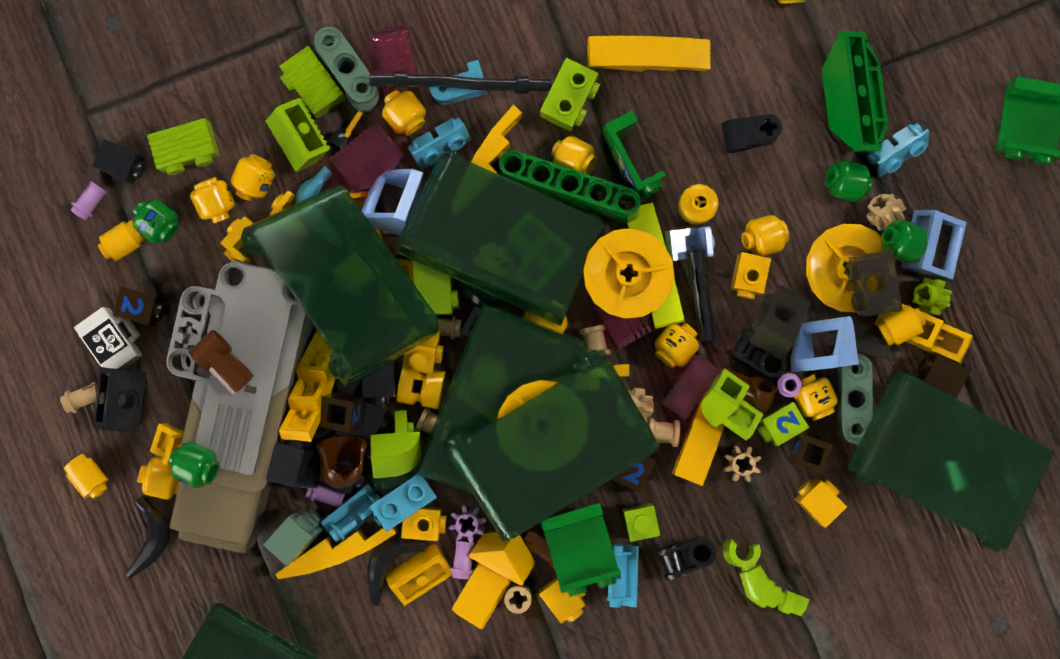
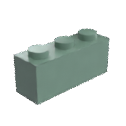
M303 508L288 516L263 546L288 566L303 555L325 530L320 523L323 518L314 510L309 509L307 511Z

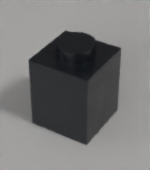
M104 139L92 167L134 185L135 180L140 179L144 172L145 163L143 162L145 157Z

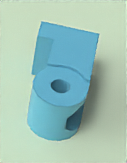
M479 60L467 63L469 71L453 75L483 78ZM430 87L434 100L441 105H449L488 94L485 90Z

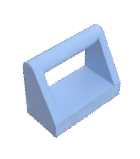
M414 169L378 170L364 202L358 222L404 237L422 189L423 172ZM385 183L404 189L395 213H373Z
M914 210L911 223L919 225L925 230L928 246L920 258L911 263L901 262L900 267L946 280H953L967 222L937 210ZM942 224L953 227L943 270L932 266Z
M846 316L800 323L790 359L792 372L858 365L852 318ZM838 330L833 355L814 357L811 334Z

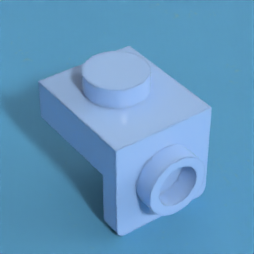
M710 226L665 231L666 248L672 261L687 259L685 252L697 249H705V257L713 256L715 240Z

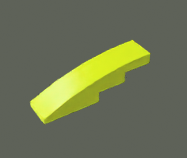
M653 202L640 205L639 215L634 221L627 223L628 229L633 228L650 233L665 246ZM675 279L670 295L659 309L651 312L655 329L685 322Z

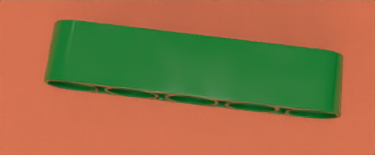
M507 151L500 158L501 177L508 185L624 223L634 221L639 215L641 199L639 194L631 188L518 151ZM510 164H518L521 167L515 173L506 171L507 166ZM538 173H545L549 176L545 182H537L534 180V177ZM567 182H573L578 187L574 191L569 192L563 190L562 186ZM599 191L604 193L606 197L601 201H595L590 195ZM630 201L635 207L626 211L619 207V203Z

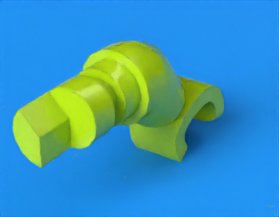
M732 539L726 540L723 544L724 558L732 566L741 567L742 571L739 574L745 594L753 603L762 608L766 606L775 608L778 606L779 611L788 615L790 613L798 616L803 615L810 599L788 590L782 592L781 587L776 586L773 580L768 579L761 565H756L761 553L759 544L748 546V555L741 560L736 555L737 544Z

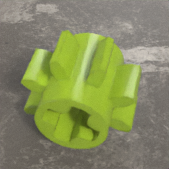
M924 278L923 283L914 288L912 303L921 305L919 310L923 313L939 316L941 310L950 307L952 291L944 289L945 281Z

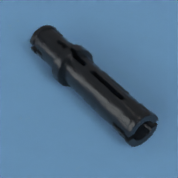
M705 249L686 251L689 270L687 285L691 286L693 311L698 334L697 341L716 339L708 285L711 282V277L707 275Z

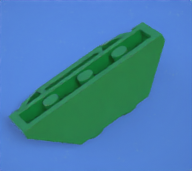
M841 31L822 68L829 129L855 152L881 151V142L885 137L888 126L881 66L873 48L867 42L868 37L865 32Z

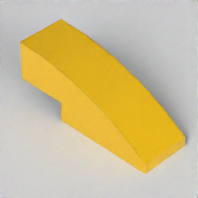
M887 297L874 325H879L883 322V318L901 310L907 305ZM921 312L926 321V324L922 326L924 332L906 342L931 354H939L961 365L973 340V335L944 324V321Z
M703 390L672 471V474L700 486L704 484L724 428L722 423L717 428L712 426L702 413L701 404L708 392L706 390Z

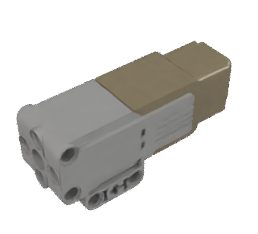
M231 260L230 263L225 264L221 268L216 289L192 286L182 293L166 363L168 370L173 375L196 380L181 446L187 442H194L215 452L217 462L220 465L216 478L209 485L197 489L182 482L179 483L169 527L179 531L178 539L238 553H247L255 546L256 539L260 535L270 486L273 482L266 480L274 446L275 443L286 444L287 440L281 438L279 429L290 410L287 399L298 381L296 368L309 346L316 310L321 296V290L317 285L318 280ZM195 293H197V295H196V297H195V299H194L193 305H192V303H191L192 297H193V295H194ZM212 329L229 343L232 348L231 352L254 375L235 395H232L211 372L202 369L188 353ZM180 355H181V364H182V367H183L184 370H182V369L178 366V358H179Z

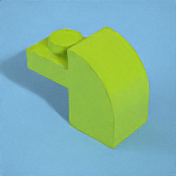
M726 369L715 378L701 404L702 413L712 426L717 428L722 423L746 441L752 437L763 414L743 400L750 386Z
M407 410L395 411V433L371 435L373 478L400 476L411 471L419 463L421 458L420 431L414 432V422H408Z

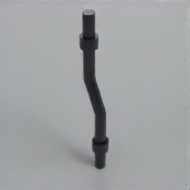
M394 71L393 74H369L370 86H393L394 89H407V86L448 87L485 91H514L515 94H528L529 91H550L552 87L551 79H529L528 76H515L514 79H488L449 75L407 74L406 71Z

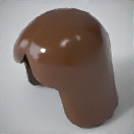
M355 435L322 438L317 442L316 451L319 456L323 480L329 486L335 488L350 487L358 482L363 472L367 442ZM349 460L352 466H338L336 464L338 461Z

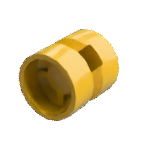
M402 369L397 391V402L414 405L418 401L422 407L439 410L446 371L434 369L432 374ZM416 380L423 381L421 393L414 392Z

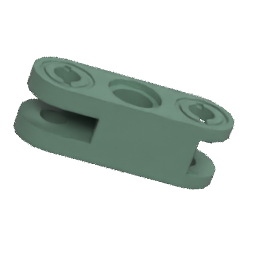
M321 28L314 37V45L320 61L357 111L370 112L378 106L380 95L377 86L369 85L370 72L337 28ZM345 66L354 67L353 71L348 74L340 72Z
M858 354L859 364L855 365L857 368L855 373L851 370L852 365L836 368V396L838 398V403L835 406L836 434L842 441L857 445L868 441L873 430V368L869 358L863 354ZM853 390L860 396V401L855 407L848 403V395ZM855 424L857 429L855 433H852L851 428Z

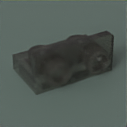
M853 322L857 353L875 359H888L891 347L884 345L885 339L879 328ZM838 330L824 332L821 346L834 349Z

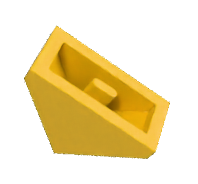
M517 530L484 533L469 555V558L520 586L524 584L536 563Z

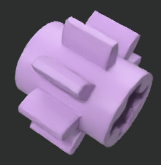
M463 505V513L459 515L453 512L451 514L457 521L455 524L450 525L449 529H456L458 531L456 540L466 536L469 542L472 543L475 533L479 535L484 534V531L479 528V524L486 522V518H478L479 507H476L472 512L467 510L466 505ZM470 516L474 519L472 524L475 528L469 527L465 531L462 529L463 522L460 519L466 520Z

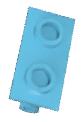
M452 117L435 127L439 137L434 139L429 131L411 141L412 144L408 146V149L420 169L437 163L440 158L452 151L461 149L472 140L459 117L456 119Z
M918 123L914 125L909 124L892 136V139L897 143L896 146H893L887 139L882 142L881 151L870 152L867 155V159L873 166L878 164L877 176L880 178L887 172L889 174L893 173L910 157L921 155L928 146L929 130L927 129L923 132Z
M418 473L369 507L374 513L373 517L379 526L382 525L387 532L437 497L421 473Z
M367 483L321 520L320 523L338 545L374 516L369 506L381 498L375 494Z
M614 543L612 549L621 575L615 577L617 583L608 585L607 601H610L609 607L619 608L622 605L637 607L639 546Z

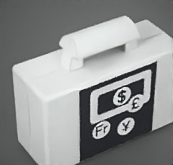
M100 308L74 327L101 367L126 369L143 357L134 343L140 337L136 327L131 320L113 316L114 313L110 308ZM122 322L124 323V325L127 327V329H128L129 332L131 333V335H132L131 337L128 335V333L126 332V330H125V329L123 328V326L121 325Z

